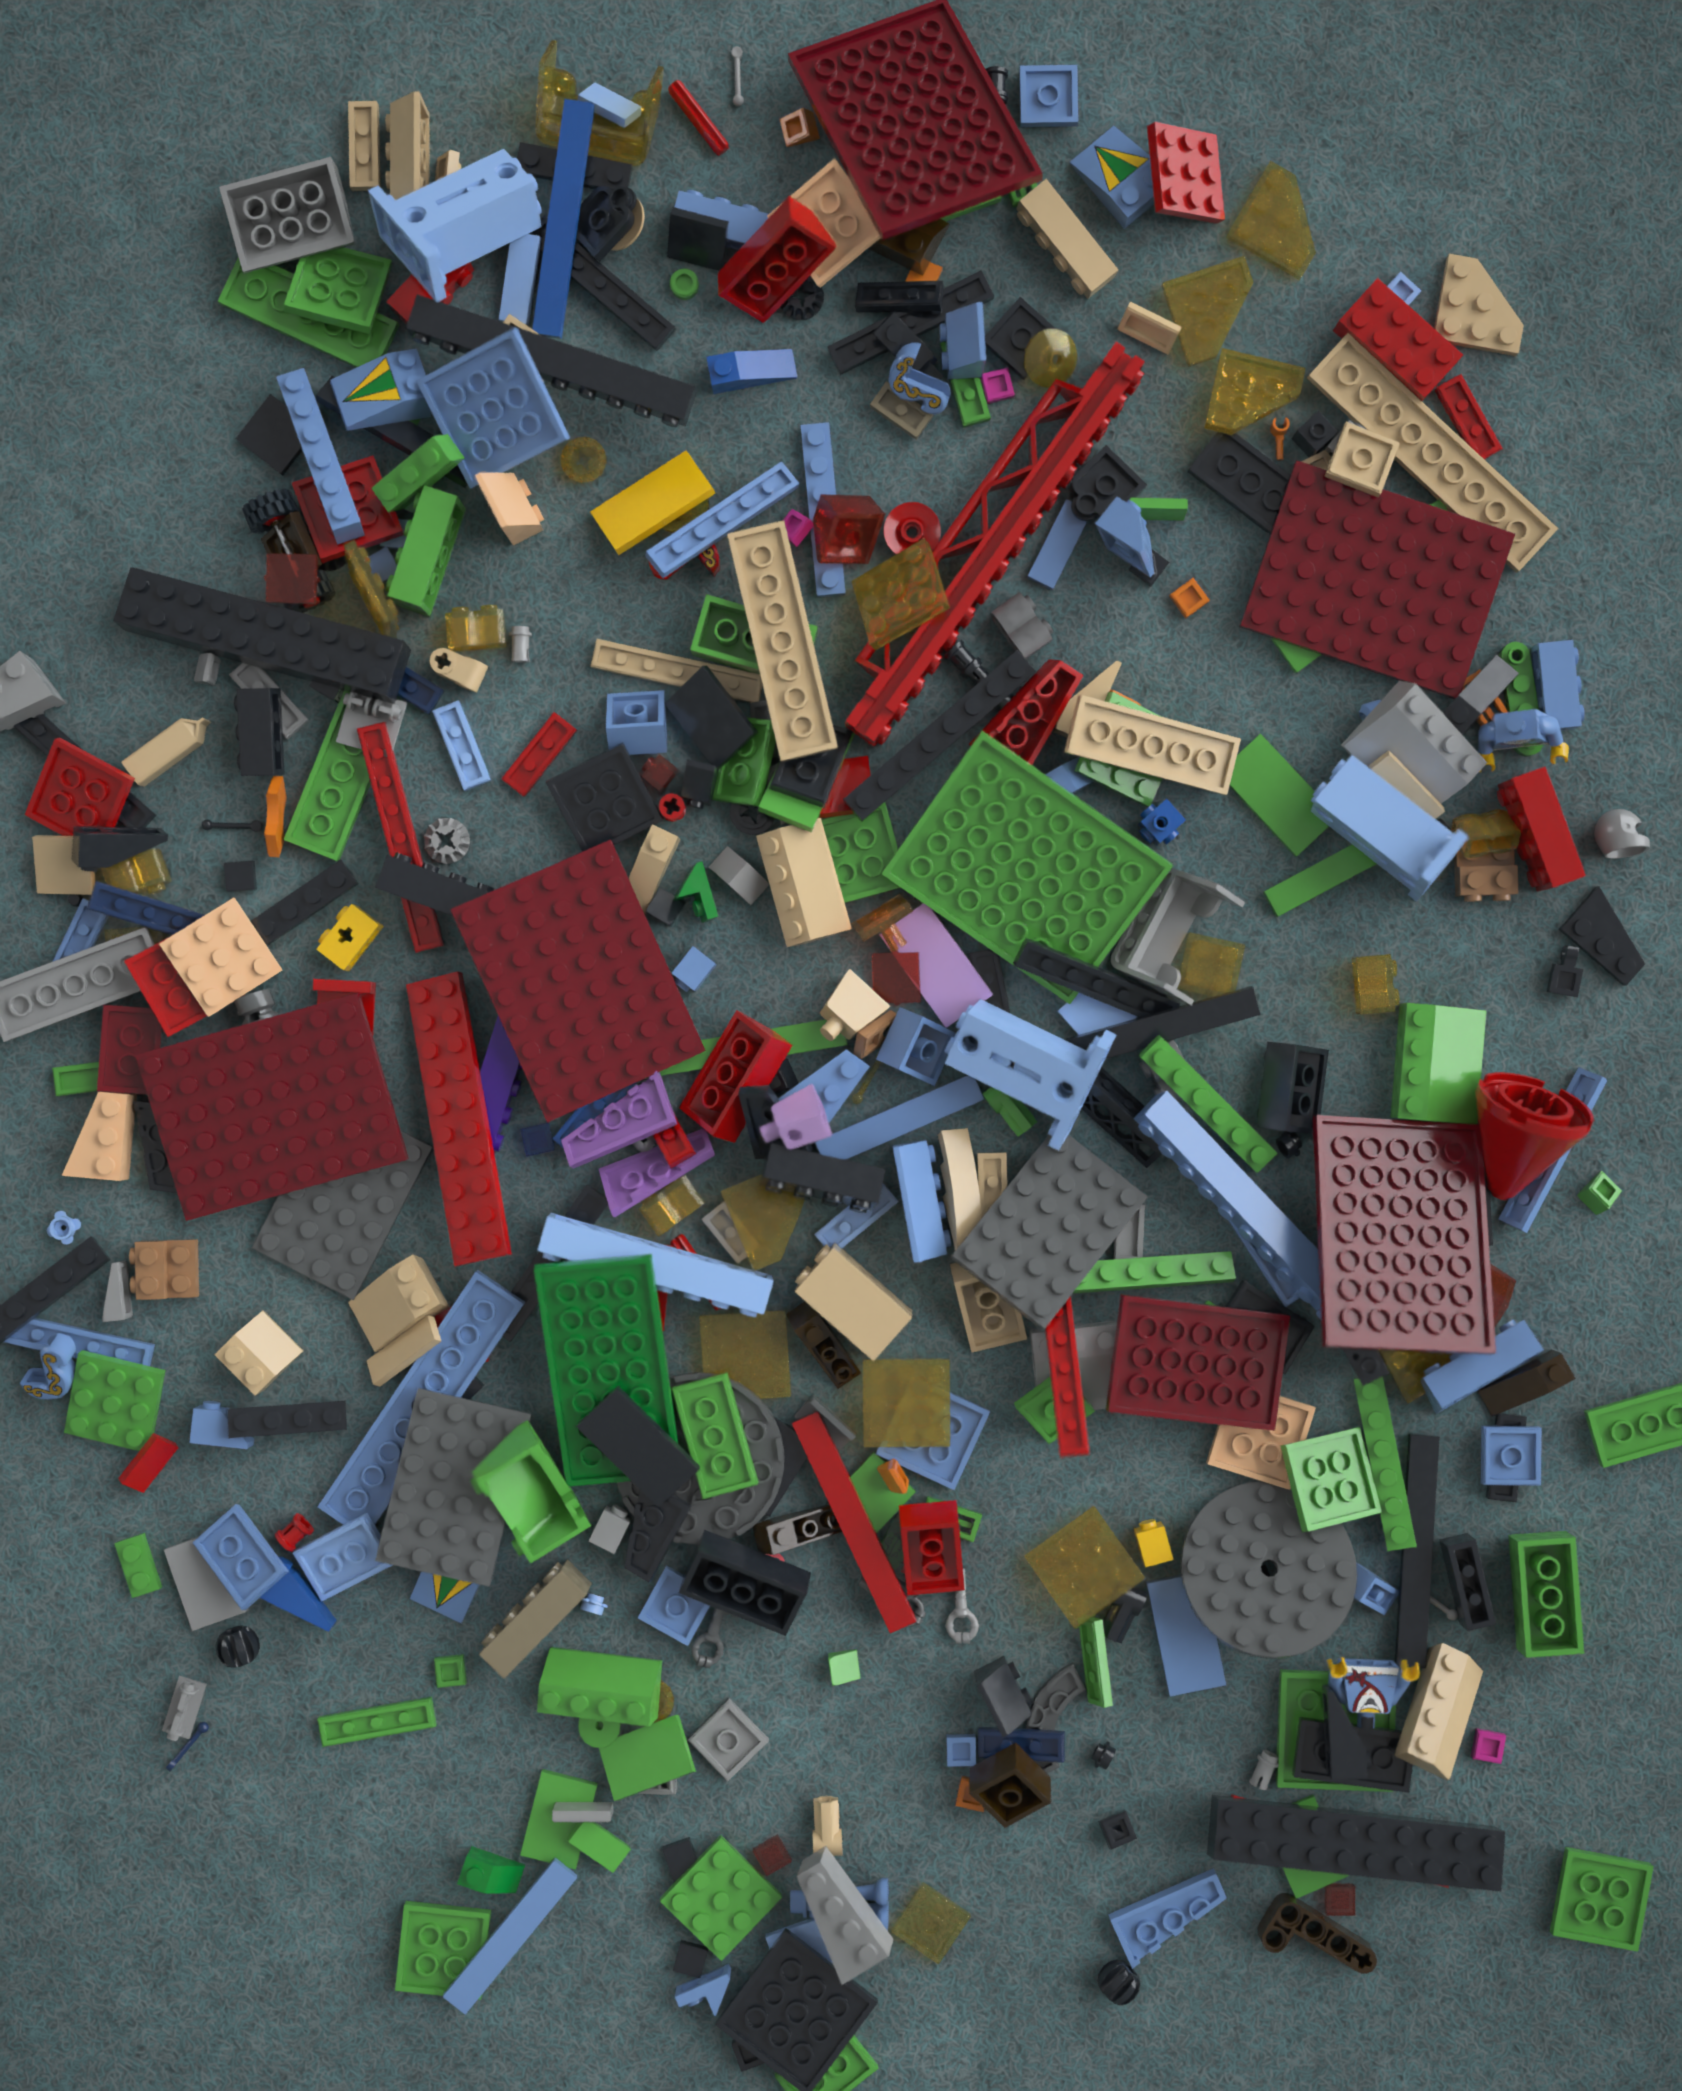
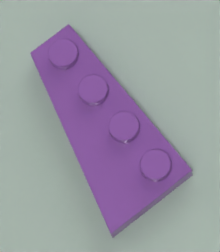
M657 1070L639 1086L635 1085L627 1091L628 1094L616 1103L612 1102L604 1108L605 1111L599 1116L589 1119L561 1140L571 1168L574 1169L677 1125L661 1074L657 1073Z
M703 1128L687 1134L696 1154L673 1168L668 1165L659 1146L599 1168L612 1216L615 1218L715 1156L708 1132Z

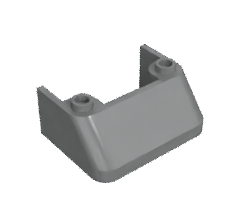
M1171 868L1122 934L1112 953L1111 964L1120 972L1160 993L1192 1005L1194 1000L1177 990L1181 974L1177 968L1171 966L1177 951L1196 915L1203 918L1212 916L1216 913L1222 901L1242 908L1245 902L1215 882Z

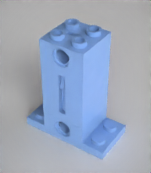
M505 149L493 153L397 200H394L390 194L386 195L379 186L368 190L380 238L436 302L447 298L444 284L447 283L445 274L542 227L539 215L542 213V209L535 192L538 190L537 183L530 173L527 174L522 169L517 158H512Z
M1353 755L1347 762L1342 759L1331 772L1332 775L1329 778L1331 781L1328 784L1323 781L1314 792V797L1311 799V802H1313L1311 812L1409 888L1411 891L1408 895L1417 902L1455 857L1468 836L1461 830L1453 834Z
M980 999L974 1006L969 1005L966 1012L961 1014L956 1028L960 1030L956 1032L954 1037H951L945 1049V1053L949 1054L945 1064L1054 1117L1055 1120L1048 1132L1052 1136L1048 1146L1059 1150L1080 1113L1115 1040L1116 1034L1106 1030L1101 1038L1095 1037L1093 1043L1090 1044L1086 1051Z

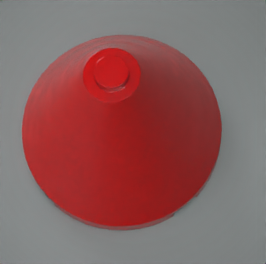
M1495 1072L1486 1074L1484 1080L1480 1079L1475 1091L1486 1181L1491 1194L1501 1200L1515 1197L1588 1135L1594 1121V1116L1587 1105L1563 1089H1560L1559 1095L1543 1089L1545 1081L1526 1075Z

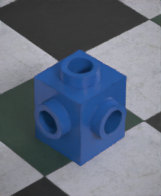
M1166 799L1158 807H1155L1152 803L1140 814L1143 820L1137 825L1141 828L1139 833L1149 844L1154 842L1157 846L1163 841L1167 845L1179 834L1176 829L1186 819ZM1156 820L1162 822L1163 828L1157 826Z

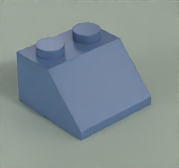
M976 302L946 313L944 323L939 325L940 342L945 341L946 352H941L942 370H947V379L982 378L986 362L983 302Z
M1116 497L1095 525L1109 551L1151 578L1154 574L1151 540L1146 528L1147 522L1142 518L1140 514L1141 509L1131 500L1125 502Z
M664 690L607 694L606 734L609 749L624 743L630 755L667 753Z
M900 1007L876 1060L935 1086L949 1055L945 1053V1049L951 1037H954L956 1033L923 1016Z

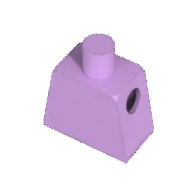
M813 1084L774 1104L771 1109L775 1121L760 1127L766 1143L781 1137L787 1149L797 1148L832 1136L824 1106Z

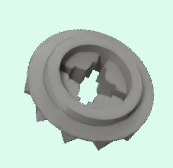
M438 819L428 826L424 835L425 850L437 862L444 864L457 862L465 856L469 849L470 836L468 830L461 822L455 819ZM439 832L446 836L451 833L453 835L451 841L456 848L454 849L447 845L442 848L440 846L442 840L437 833Z

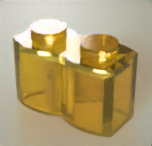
M483 605L477 611H469L468 607H454L452 612L445 613L447 647L449 650L458 652L507 647L505 613L503 609H498L497 605Z
M1501 809L1490 810L1481 815L1464 814L1453 819L1450 830L1453 834L1461 830L1468 836L1459 849L1462 855L1467 858L1481 857L1490 852L1496 854L1510 852L1518 847L1521 831L1507 811Z
M150 849L108 868H101L107 885L136 894H141L145 891H148L149 894L159 893L166 890V884L172 882L161 849Z
M1391 954L1352 957L1356 1014L1395 1012V1006L1399 1005L1400 998L1398 989L1393 986V977L1397 976V964L1395 960L1391 959Z
M686 1175L666 1185V1189L658 1195L653 1193L641 1201L643 1206L638 1210L658 1237L706 1203Z

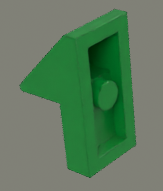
M701 861L690 868L673 901L694 896L695 900L692 901L696 917H700L702 923L717 918L718 913L704 865Z

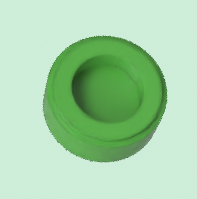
M679 269L671 276L670 287L674 296L681 300H688L697 294L699 282L693 271Z

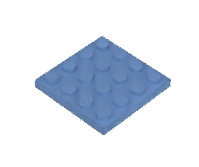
M517 328L511 329L417 380L442 434L450 436L465 458L458 466L470 489L479 485L475 477L476 474L503 473L570 439Z

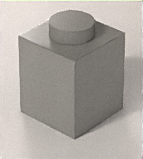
M606 1505L589 1542L615 1554L632 1517L627 1516L628 1511L617 1505H613L612 1508Z

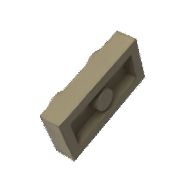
M887 381L870 404L871 409L915 440L918 439L933 418V414L923 412L921 405L916 401L909 402L900 399L892 392Z

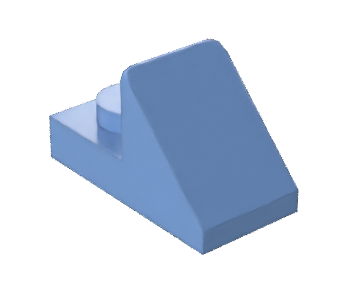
M727 1964L702 1975L701 1978H695L677 1986L675 1999L679 2008L684 2005L694 2006L700 2003L703 1997L706 1996L714 2016H716L730 1980V1965Z

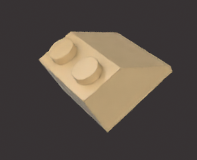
M262 1311L240 1329L215 1356L256 1396L263 1392L303 1350Z

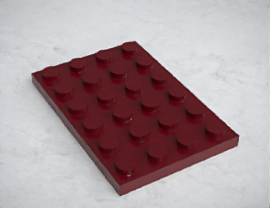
M1121 1294L1105 1410L1113 1413L1275 1431L1290 1315Z

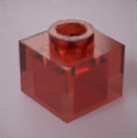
M658 754L656 758L650 757L642 768L644 774L641 777L662 794L679 770Z

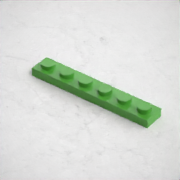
M1160 1035L1138 1055L1256 1173L1277 1154Z
M1232 1252L1099 1260L1073 1293L1234 1282L1236 1276Z
M1383 1376L1364 1386L1359 1378H1353L1371 1471L1382 1510L1380 1517L1387 1551L1417 1547Z

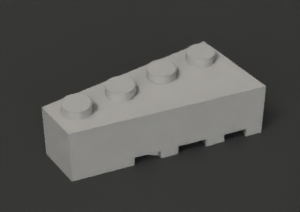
M21 651L0 666V731L4 729L10 730L19 722L30 717L36 718V715L44 714L45 710L54 706L59 707L66 704L37 663Z
M826 1846L802 1861L797 1878L840 1982L843 1985L889 1957L893 1938Z

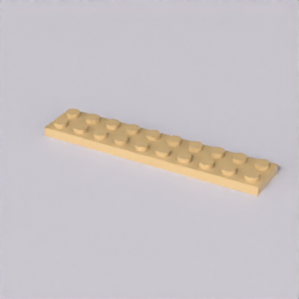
M1349 333L1343 337L1307 377L1314 386L1354 423H1359L1366 430L1399 442L1394 460L1437 500H1440L1450 512L1515 533L1506 564L1516 573L1524 567L1557 531L1558 528Z

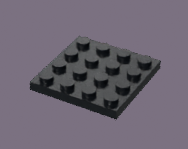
M785 1928L716 2020L715 2025L798 2090L813 2091L877 2005L878 1999L853 1979L842 1985L834 1965Z

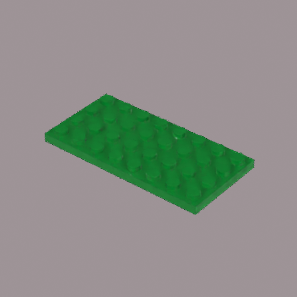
M652 1254L536 1264L534 1273L566 1483L568 1486L631 1481L576 1425L610 1392L619 1386L678 1444Z

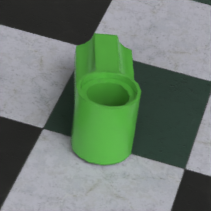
M993 1087L988 1088L982 1093L997 1114L1000 1113L1017 1137L1037 1123L1035 1117L1022 1101Z

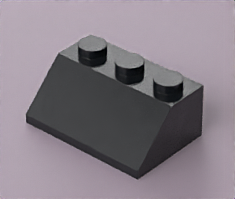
M1267 1042V1049L1264 1055V1073L1261 1081L1260 1105L1257 1111L1258 1128L1313 1134V1117L1321 1115L1329 1050L1297 1044Z

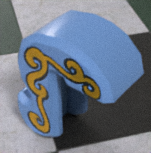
M912 342L903 346L893 361L888 380L892 392L902 400L909 402L923 400L921 406L923 412L934 415L939 414L947 406L951 395L948 383L912 368L921 343Z
M61 1333L52 1335L48 1339L49 1346L44 1347L39 1352L43 1368L29 1369L20 1382L23 1390L33 1397L46 1400L61 1398L68 1393L73 1384L76 1363L71 1358L76 1352V1346L69 1336Z

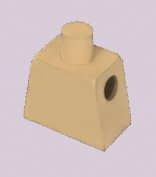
M849 969L820 1011L821 1016L827 1020L821 1027L820 1032L829 1041H833L840 1033L850 1040L857 1035L858 1031L881 1017L890 1005Z

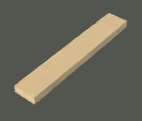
M596 639L590 666L598 670L680 688L702 666H708L732 699L749 703L760 700L763 686L760 674Z

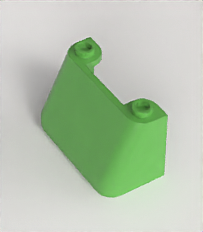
M528 1420L517 1425L472 1471L474 1477L470 1481L478 1495L484 1492L486 1496L490 1497L513 1532L515 1539L511 1543L519 1556L525 1554L530 1563L591 1526L572 1488L567 1485L565 1477Z

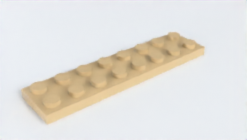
M784 520L728 533L729 544L781 762L838 749Z

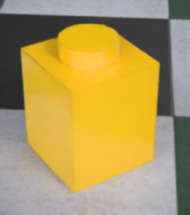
M1149 1519L1140 1522L1139 1527L1133 1528L1145 1567L1173 1560L1166 1530L1161 1521L1156 1522L1155 1519Z

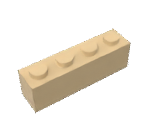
M1047 179L1019 200L1017 206L1019 220L1024 226H1030L1036 233L1035 238L1038 244L1044 250L1048 248L1052 253L1055 265L1061 272L1066 271L1071 277V284L1078 294H1084L1089 299L1116 276L1118 272L1117 267Z

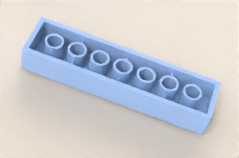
M550 1213L547 1217L538 1251L544 1252V1258L558 1262L561 1258L578 1261L652 1254L657 1290L672 1293L673 1289L684 1292L683 1297L695 1301H700L701 1297L711 1299L712 1305L728 1309L729 1305L739 1307L740 1313L756 1317L757 1313L764 1314L773 1284V1277L770 1274L554 1213Z

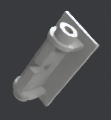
M179 1676L162 1731L168 1733V1739L177 1741L179 1736L190 1739L207 1686L206 1683Z

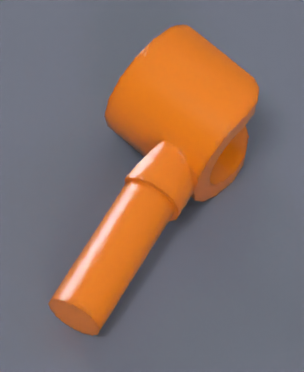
M1274 418L1270 431L1276 441V460H1283V441L1290 422L1288 418H1285L1284 428L1280 429L1276 426V418Z

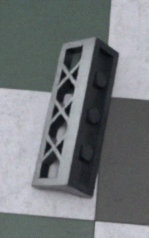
M1101 1067L1089 1092V1097L1087 1096L1081 1109L1146 1168L1162 1155L1158 1148L1159 1145L1151 1137L1144 1135L1139 1129V1124L1134 1120L1136 1115L1145 1106ZM1097 1105L1106 1106L1110 1110V1116L1102 1115L1097 1110ZM1118 1124L1128 1126L1131 1129V1135L1123 1134L1118 1129ZM1139 1143L1147 1144L1155 1152L1148 1157L1140 1150Z

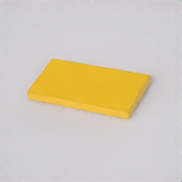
M686 450L593 509L590 513L617 554L620 555L716 493Z

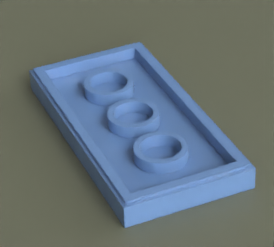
M1181 1575L1146 1581L1169 1696L1225 1686L1226 1681L1217 1637L1201 1624L1191 1609V1604L1183 1588Z

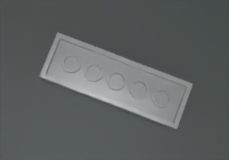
M141 928L0 981V1034L3 1042L13 1040L140 992L124 960L155 945L149 928Z

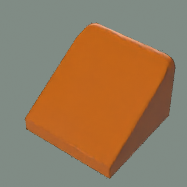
M801 108L780 118L786 147L820 139L815 116L812 111Z
M893 1458L878 1466L877 1470L891 1492L899 1494L907 1492L909 1479L897 1459Z

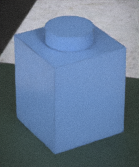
M692 946L673 970L672 974L677 977L674 981L684 991L688 992L691 988L696 992L717 964Z

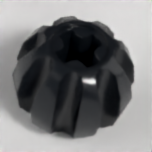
M241 1625L229 1628L219 1635L215 1645L216 1654L221 1663L226 1667L237 1668L247 1665L259 1653V1638L249 1626Z
M1123 1960L1109 1961L1098 1974L1097 1982L1101 1992L1116 2005L1121 2006L1130 2003L1140 1992L1141 1982L1138 1974Z

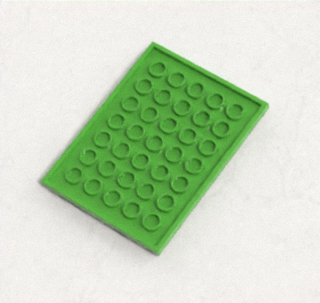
M981 731L884 868L882 875L1012 965H1014L1013 962L1025 938H1029L1098 967L1171 870L1173 864L984 731ZM1019 969L1069 1004L1079 993Z

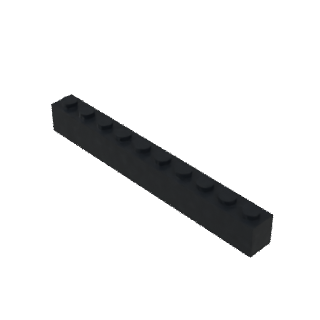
M418 294L416 295L406 329L412 336V340L428 346L431 342L440 345V349L447 353L456 355L458 351L467 354L511 329L517 328L541 379L551 382L550 385L562 391H567L568 388L579 391L578 395L589 400H595V397L606 400L607 405L616 409H622L623 406L634 409L633 413L643 418H650L651 415L661 418L663 424L677 428L678 424L686 427L697 394L693 385L439 301L436 302L433 299Z

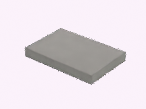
M198 1537L164 1549L192 1631L249 1610L240 1609L192 1542Z

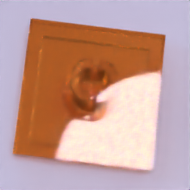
M899 894L851 923V925L863 941L881 932L891 952H894L899 948L893 936L901 947L907 944L895 922L912 913L913 910L908 901Z

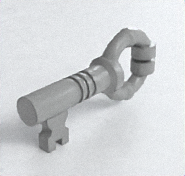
M963 1568L964 1588L966 1590L965 1568ZM965 1590L955 1591V1609L948 1615L945 1624L947 1633L956 1641V1644H962V1642L963 1644H970V1640L976 1636L979 1627L977 1618L967 1608ZM967 1617L971 1622L970 1632H963V1635L962 1632L955 1633L953 1629L954 1620Z

